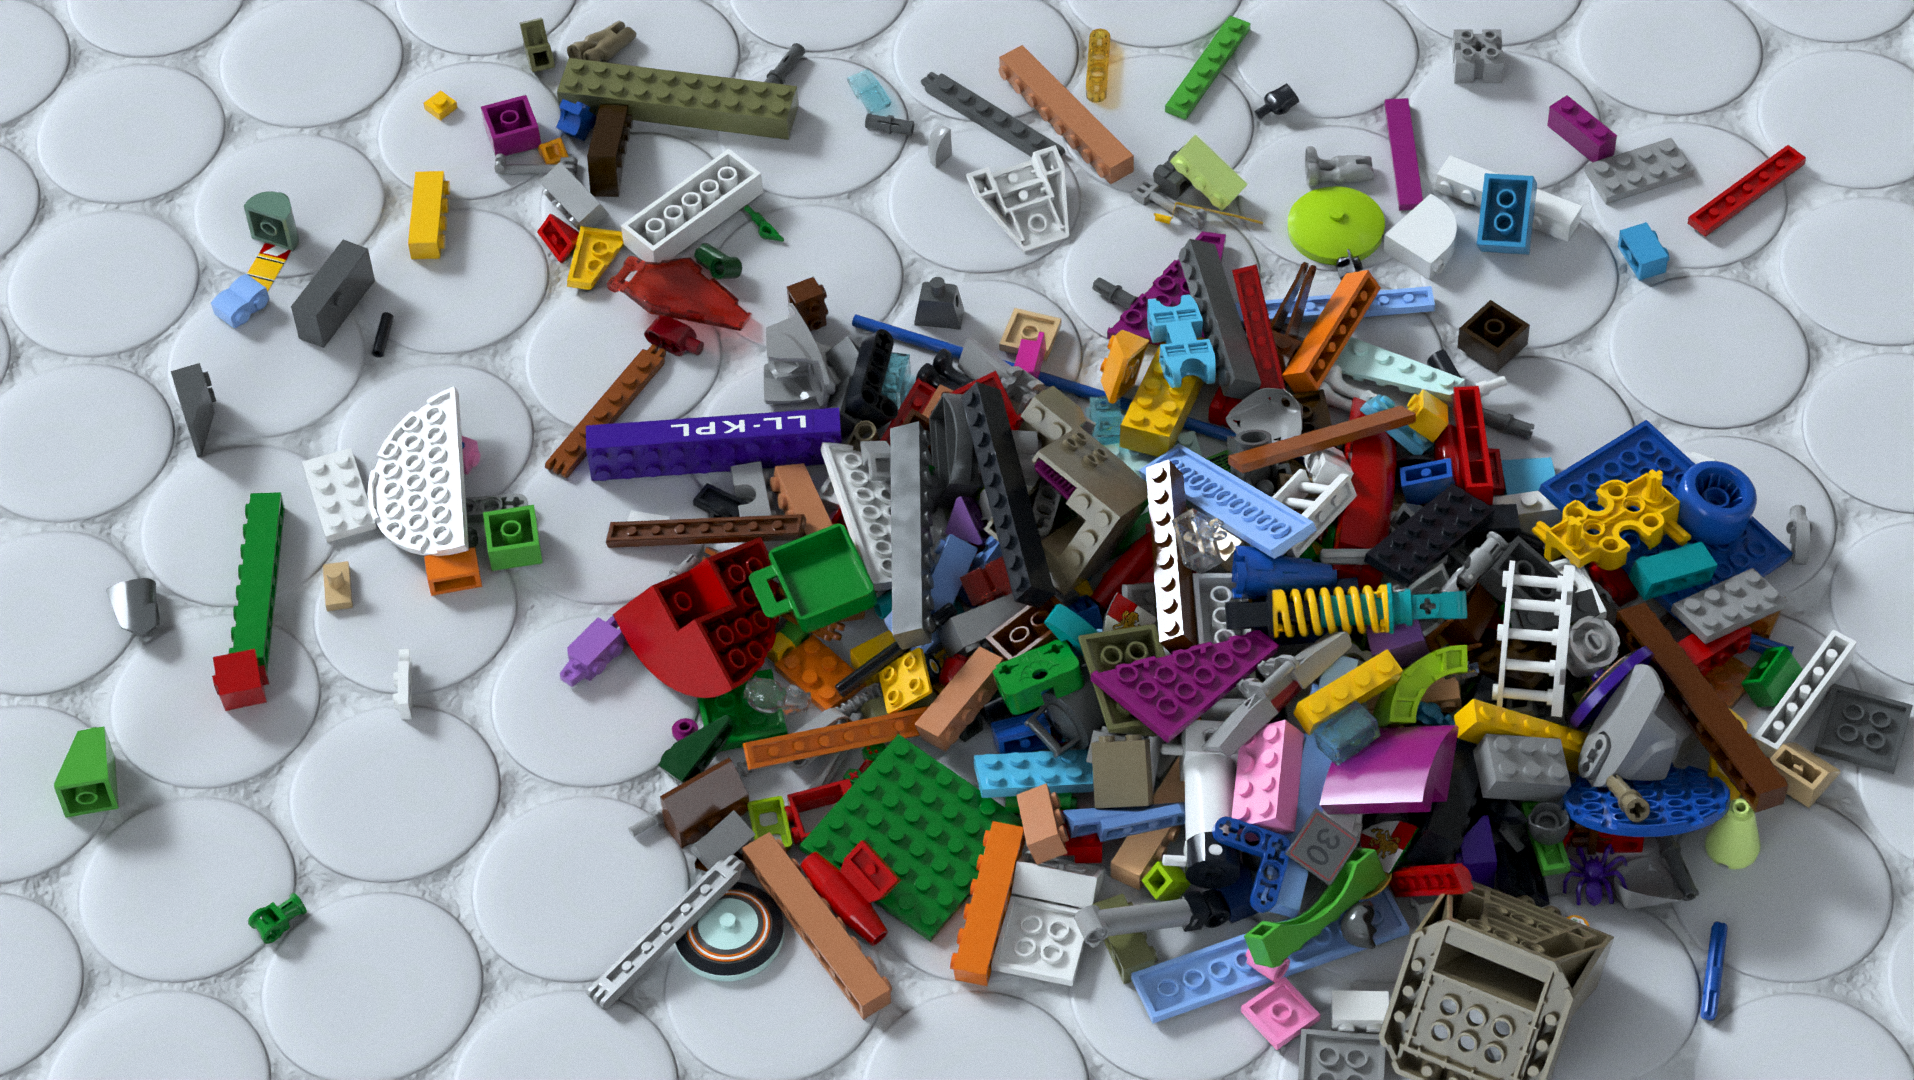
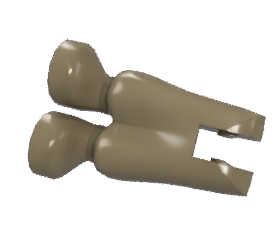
M619 20L599 32L586 36L583 41L574 42L567 47V54L569 58L607 62L634 40L637 34L631 27L625 28V23Z

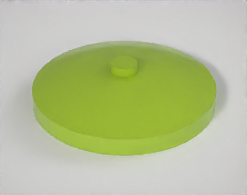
M1339 186L1318 188L1300 197L1291 207L1287 222L1288 236L1293 246L1305 257L1328 265H1336L1340 257H1348L1347 249L1351 251L1354 257L1358 256L1360 261L1367 258L1380 246L1385 230L1383 212L1371 197L1358 190Z

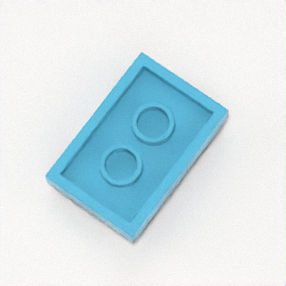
M1379 394L1366 401L1360 408V411L1365 415H1370L1394 408L1395 403L1389 397ZM1408 425L1385 431L1413 455H1425L1435 445V441L1432 443Z

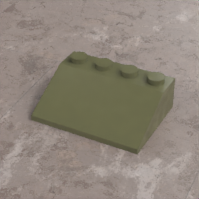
M1155 624L1079 635L1078 637L1090 676L1096 670L1098 673L1115 669L1116 665L1131 664L1136 660L1155 656V658L1165 656L1162 644L1159 642V635ZM1093 683L1108 732L1158 736Z

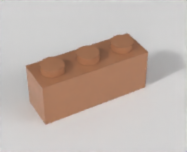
M1046 783L1017 794L1027 847L1036 864L1038 865L1067 854L1065 842L1069 841V838L1063 826L1065 824L1063 814L1058 809L1061 807V803L1057 793H1051Z

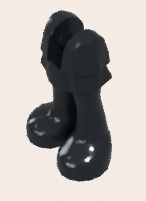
M947 349L940 350L936 354L933 364H924L916 376V380L919 378L922 382H926L936 389L941 384L953 391L957 388L947 383L941 377L960 388L975 381V379L962 375L952 366L953 355Z

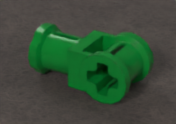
M295 893L290 894V898L279 906L272 902L266 907L257 909L249 917V926L257 929L264 943L269 944L276 941L283 932L290 928V920L299 914L304 915L307 913L306 907Z

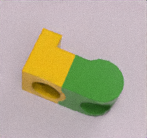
M788 620L785 627L776 633L775 643L766 657L773 663L778 662L808 639L809 633L801 631L798 625Z

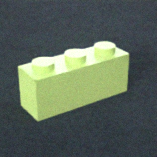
M1196 134L1169 161L1179 173L1183 174L1192 182V185L1197 190H1200L1210 200L1212 205L1218 207L1221 211L1248 185Z

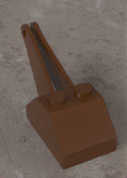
M1306 262L1301 264L1294 282L1270 323L1282 374L1305 339L1298 336L1311 284L1316 273V266L1311 265L1308 269V263ZM1299 292L1287 330H1282L1281 328ZM1284 379V384L1286 388L1288 386V383Z

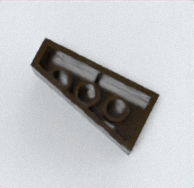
M600 104L587 154L590 193L594 197H619L624 160L627 153V142L630 140V129L633 127V115L629 114L628 105Z

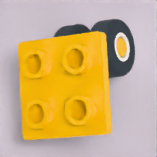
M918 647L878 672L888 714L897 713L932 693L931 685L939 682L938 676L941 671V666L933 655L929 653L924 654L923 649Z

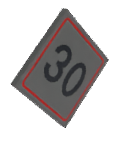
M1315 808L1285 855L1330 886L1358 845L1360 839Z

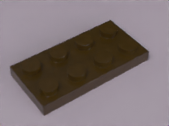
M1486 628L1479 640L1482 643V647L1467 651V661L1470 664L1477 662L1479 673H1475L1473 670H1468L1466 673L1478 676L1483 674L1499 681L1502 641L1497 640V630ZM1508 639L1507 659L1550 662V660H1556L1557 645L1542 641ZM1506 669L1505 683L1533 690L1547 673Z

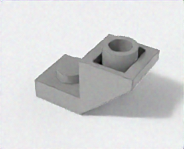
M861 441L863 467L869 466L870 481H891V453L887 441Z

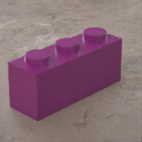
M1566 95L1550 105L1547 126L1592 163L1612 157L1615 154L1617 135L1572 98Z

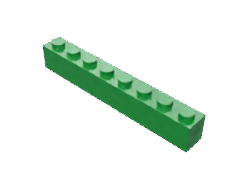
M281 492L250 493V502L245 505V516L248 520L247 524H243L245 544H241L240 548L243 564L238 566V577L241 581L240 585H236L238 606H234L233 609L236 626L231 628V640L234 643L233 648H229V654L255 649L259 666L265 665L267 673L285 514Z

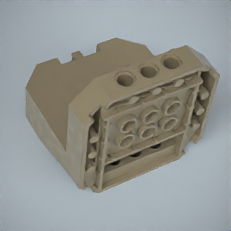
M1471 881L1474 889L1466 894H1440L1416 931L1411 935L1378 1036L1382 1046L1387 1048L1393 1060L1391 1064L1396 1074L1411 1080H1551L1572 1016L1597 988L1614 936L1563 917L1560 910L1555 906L1541 908L1536 906L1534 900L1527 895L1515 898L1475 881ZM1443 1000H1452L1456 1005V1012H1447L1443 1008ZM1471 1010L1479 1011L1483 1016V1022L1480 1024L1472 1022L1469 1012ZM1496 1022H1506L1510 1027V1033L1506 1035L1499 1033L1496 1029ZM1436 1025L1444 1026L1448 1032L1447 1038H1439L1434 1032V1027ZM1462 1036H1469L1473 1039V1049H1466L1462 1046ZM1489 1047H1496L1501 1052V1059H1491L1488 1056L1487 1049Z

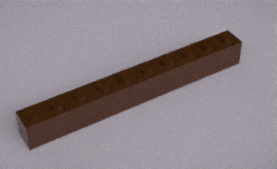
M1646 603L1618 610L1614 625L1618 636L1631 652L1647 646L1655 654L1648 666H1651L1657 672L1664 688L1665 697L1753 811L1757 813L1784 804L1789 786L1785 777L1780 775L1770 758L1766 757L1761 751L1755 739L1750 737L1743 728L1741 721L1732 714L1726 702L1721 700L1712 684L1707 682L1700 673L1699 668L1686 655L1685 650L1674 640L1671 632L1659 621L1656 613Z

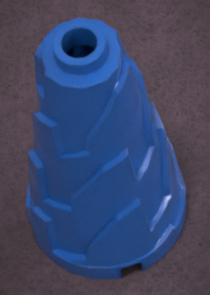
M1235 546L1232 582L1236 583V588H1232L1233 599H1259L1260 596H1266L1267 589L1271 588L1272 590L1282 589L1285 594H1290L1292 589H1298L1300 593H1305L1307 588L1320 591L1322 587L1330 590L1331 585L1336 586L1337 570L1332 569V565L1312 562V559L1284 555L1274 559L1255 547Z

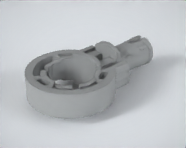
M1794 505L1790 508L1789 512L1791 520L1786 525L1787 533L1790 534L1791 551L1794 553L1791 560L1792 564L1806 565L1809 556L1812 523L1807 519L1806 508L1802 505Z

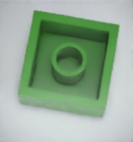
M534 505L483 512L487 549L492 571L543 563Z

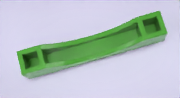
M1356 847L1332 884L1328 885L1319 900L1301 915L1287 921H1262L1245 934L1244 938L1254 963L1269 968L1280 966L1284 959L1293 952L1300 950L1309 939L1319 935L1322 929L1331 922L1338 920L1343 912L1358 903L1368 892L1374 891L1378 884L1386 879L1376 850Z

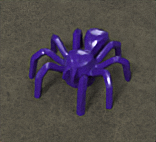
M1608 844L1605 847L1601 862L1598 856L1594 859L1590 856V860L1587 861L1580 845L1576 846V854L1580 856L1584 867L1568 858L1570 864L1582 871V873L1570 871L1563 880V893H1567L1568 881L1572 876L1584 877V879L1577 883V905H1581V889L1585 883L1586 899L1589 904L1596 906L1601 902L1603 884L1607 891L1609 904H1614L1611 885L1606 879L1608 876L1616 875L1620 879L1622 887L1628 890L1625 878L1618 870L1607 872L1619 861H1622L1624 866H1628L1626 858L1622 855L1614 858L1605 866L1609 852L1611 855L1615 854L1612 844Z

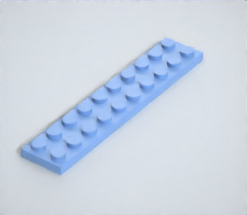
M1181 444L1173 447L1139 470L1142 479L1147 481L1146 467L1169 459L1184 476L1185 499L1188 507L1274 559L1284 555L1288 549L1299 542L1305 541L1309 535L1317 531L1313 521Z
M1388 887L1371 898L1359 900V902L1370 900L1374 906L1375 915L1371 924L1377 929V932L1372 937L1376 945L1409 934L1410 928ZM1349 908L1341 914L1338 920L1328 924L1319 935L1309 939L1300 950L1293 952L1287 957L1290 959V965L1284 974L1285 977L1368 949L1351 945L1342 935L1341 921ZM1245 934L1131 973V980L1152 1024L1273 982L1247 965V957L1245 955L1248 945L1244 938Z

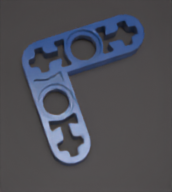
M1227 816L1221 817L1212 828L1213 838L1226 846L1261 857L1250 896V903L1252 908L1259 913L1269 912L1275 906L1279 897L1289 857L1285 853L1291 845L1290 840L1284 835ZM1227 825L1229 826L1228 831L1233 833L1224 836L1223 830L1220 828ZM1239 829H1241L1242 832L1240 833L1237 841L1235 840V838L1237 837L1236 833L1239 831ZM1245 834H1256L1259 844L1257 846L1248 845L1245 841ZM1280 843V848L1284 851H1281L1277 860H1271L1276 851L1272 846ZM1266 867H1273L1277 871L1278 878L1272 881L1265 877L1264 869ZM1265 887H1269L1266 899L1270 902L1263 905L1258 897L1262 895Z

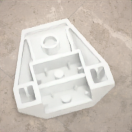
M1056 145L1035 151L1031 160L991 173L990 168L986 167L966 174L975 198L1023 253L1069 238L1065 166Z

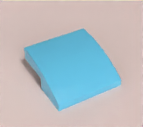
M1551 457L1501 460L1505 495L1538 491L1542 483L1555 476Z

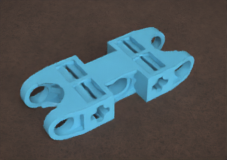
M1182 295L1180 304L1175 307L1164 306L1155 298L1148 299V330L1153 343H1166L1160 345L1159 363L1164 378L1170 387L1180 388L1182 378L1188 375L1198 376L1202 381H1206V384L1215 383V353L1210 339H1196L1202 337L1203 319L1191 295Z

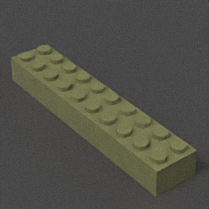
M574 58L568 59L557 90L559 106L562 99L574 104L578 101L589 106V111L596 116L600 104L628 105L629 114L633 115V120L786 140L789 139L799 107L797 86Z

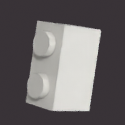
M1332 990L1331 1031L1379 1034L1389 1005V991Z

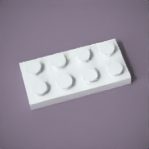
M351 448L302 462L327 543L377 529Z

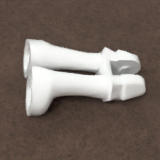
M1333 364L1318 389H1324L1327 405L1348 412L1351 411L1352 401L1340 395L1351 399L1356 397L1364 401L1377 396V394L1370 390L1366 391L1343 381L1342 369L1336 364Z

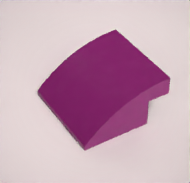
M1457 725L1355 729L1342 742L1332 760L1324 783L1320 806L1328 815L1430 812L1432 802H1447L1459 727Z

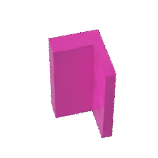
M1039 332L1037 341L1021 339L1014 366H1019L1037 379L1046 351L1044 332Z

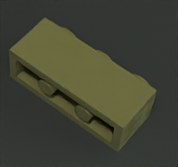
M1122 893L1092 905L1099 906L1101 910L1132 906L1133 903H1128ZM1146 931L1108 936L1103 940L1123 984L1132 982L1131 973L1154 966L1155 962L1158 961L1154 947L1148 946L1146 942Z

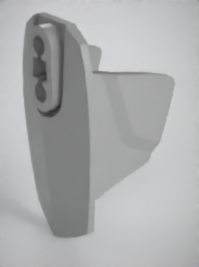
M789 303L788 319L766 327L768 363L764 365V402L766 404H797L817 400L820 406H824L829 403L828 395L835 394L834 379L826 361L821 356L809 328L793 303Z
M1644 664L1634 666L1605 704L1586 737L1578 758V771L1580 776L1585 778L1592 787H1606V779L1610 775L1615 777V774L1627 780L1641 781L1663 780L1667 777L1676 748L1677 732L1654 714L1664 694V688L1657 672L1651 666Z

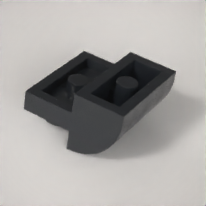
M1503 841L1494 844L1497 857L1496 869L1499 878L1497 885L1500 892L1515 898L1527 895L1534 900L1536 906L1541 908L1549 905L1545 876H1542L1535 853L1526 847L1516 853Z

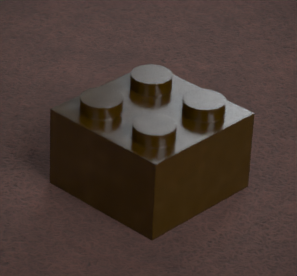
M1490 300L1459 328L1457 348L1497 373L1528 344L1530 324Z

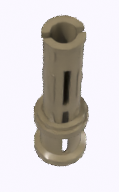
M1615 774V777L1610 775L1606 779V787L1617 798L1619 808L1633 822H1640L1646 819L1650 813V806L1647 801L1642 798L1638 791L1631 789L1620 775Z

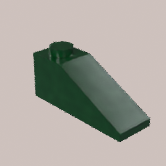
M727 715L717 719L674 743L670 749L663 753L658 766L681 784L705 771L738 725Z

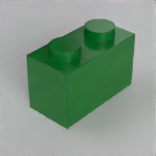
M1786 646L1767 648L1741 685L1757 707H1775L1803 669Z

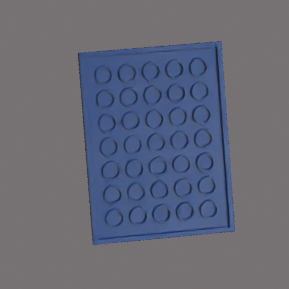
M1645 420L1540 485L1538 491L1562 513L1564 507L1574 500H1579L1592 511H1601L1605 508L1597 504L1598 496L1596 495V490L1605 482L1621 480L1628 484L1645 473L1649 474V471L1652 469L1656 472L1661 470L1663 472L1662 486L1674 496L1684 473L1695 463L1649 421ZM1631 506V508H1627V510L1632 512L1640 510L1636 506ZM1752 516L1746 530L1737 540L1718 546L1704 544L1718 565L1710 582L1658 596L1654 599L1687 628L1671 612L1673 603L1751 568H1754L1762 577H1765L1791 560L1794 553ZM1590 529L1587 531V533L1591 535H1597L1600 533L1596 529ZM1632 529L1624 530L1619 535L1631 548L1627 553L1626 564L1621 566V568L1629 575L1633 563L1642 556L1649 557L1659 554L1661 551H1670L1682 546L1678 545L1666 534L1663 535L1659 545L1649 550L1648 546L1640 540L1639 534ZM1693 539L1687 541V544L1698 543Z

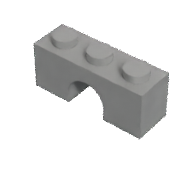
M761 461L731 466L735 496L742 500L752 501L749 504L738 505L739 517L776 515L775 510L770 511V506L774 505L771 490L766 491V486H770L768 471L762 470Z

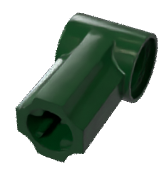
M702 243L695 250L694 257L696 262L708 269L713 278L735 279L741 275L742 263L737 257H729L708 243Z

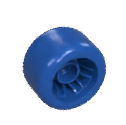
M1704 461L1690 467L1681 478L1674 497L1680 501L1677 524L1691 535V539L1714 546L1726 545L1737 540L1746 530L1757 504L1756 489L1749 477L1738 468L1719 461Z

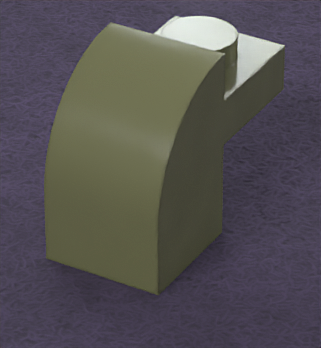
M542 17L520 22L523 46L532 73L554 68L555 64L551 46L547 40Z

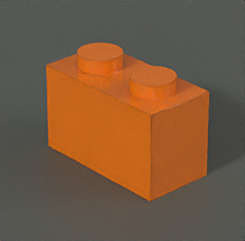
M475 547L452 555L424 556L431 596L482 587Z

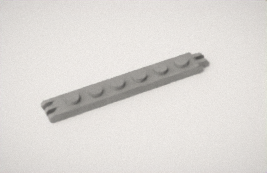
M730 855L725 861L719 860L588 988L587 996L597 1004H600L602 1008H610L741 878V872L745 868V863L735 855Z

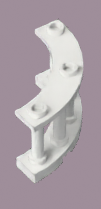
M1510 560L1509 571H1503L1502 587H1507L1504 623L1498 624L1497 640L1502 641L1499 682L1498 684H1493L1492 700H1497V706L1499 707L1503 706V698L1547 702V705H1552L1551 716L1562 717L1575 566L1564 565L1563 576L1558 575V578L1514 574L1515 561ZM1513 585L1557 589V592H1562L1561 600L1555 599V602L1512 598ZM1511 609L1553 612L1554 615L1559 616L1558 629H1553V631L1509 628ZM1508 639L1552 642V645H1557L1556 660L1540 662L1507 659ZM1507 669L1549 673V676H1554L1553 689L1540 691L1504 687L1505 671Z

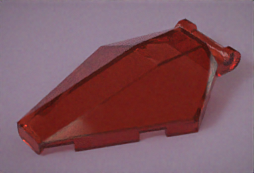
M629 256L624 261V266L617 275L611 277L607 282V288L610 291L624 293L649 314L738 331L744 328L752 313H747L738 305L739 299L715 278L710 280L701 273L703 268L690 257L662 260L658 263L645 262L635 256ZM637 271L629 282L625 280L631 272Z

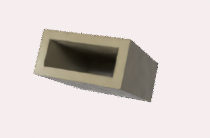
M1142 734L1125 735L1126 740L1115 741V735L1099 736V741L1091 743L1095 808L1153 805L1150 739H1142Z

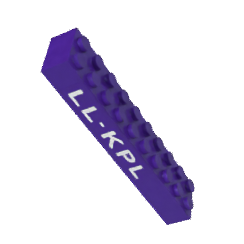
M839 407L586 425V452L591 481L731 472V466L760 461L762 469L804 463L805 466L823 465L825 462L820 450L822 442L842 444Z

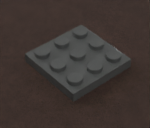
M1833 684L1814 752L1894 774L1913 705Z

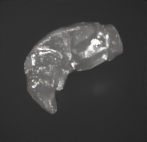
M756 675L754 679L750 678L747 680L743 699H747L749 705L758 712L769 714L782 709L785 715H794L801 711L807 712L811 705V693L804 692L797 685L790 684L784 688L777 681L757 678Z

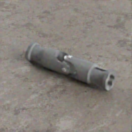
M1490 531L1487 534L1486 541L1480 548L1473 550L1467 557L1463 567L1459 568L1438 591V594L1460 591L1456 585L1457 582L1466 587L1463 591H1466L1467 595L1475 586L1477 578L1486 573L1494 564L1495 557L1501 551H1505L1508 548L1507 542L1500 535ZM1435 604L1426 605L1424 608L1425 614H1430L1431 609H1435ZM1443 618L1431 619L1438 624H1442L1445 621Z

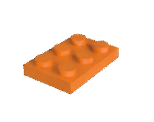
M815 635L810 636L774 664L775 671L822 712L829 708L840 707L841 703L847 702L848 699L866 687L865 682L847 696L842 697L839 695L835 688L836 684L855 670Z

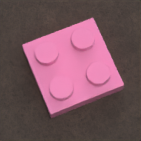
M1285 976L1241 1006V1013L1276 1050L1300 1035L1301 1029H1309L1319 1022L1321 1016Z

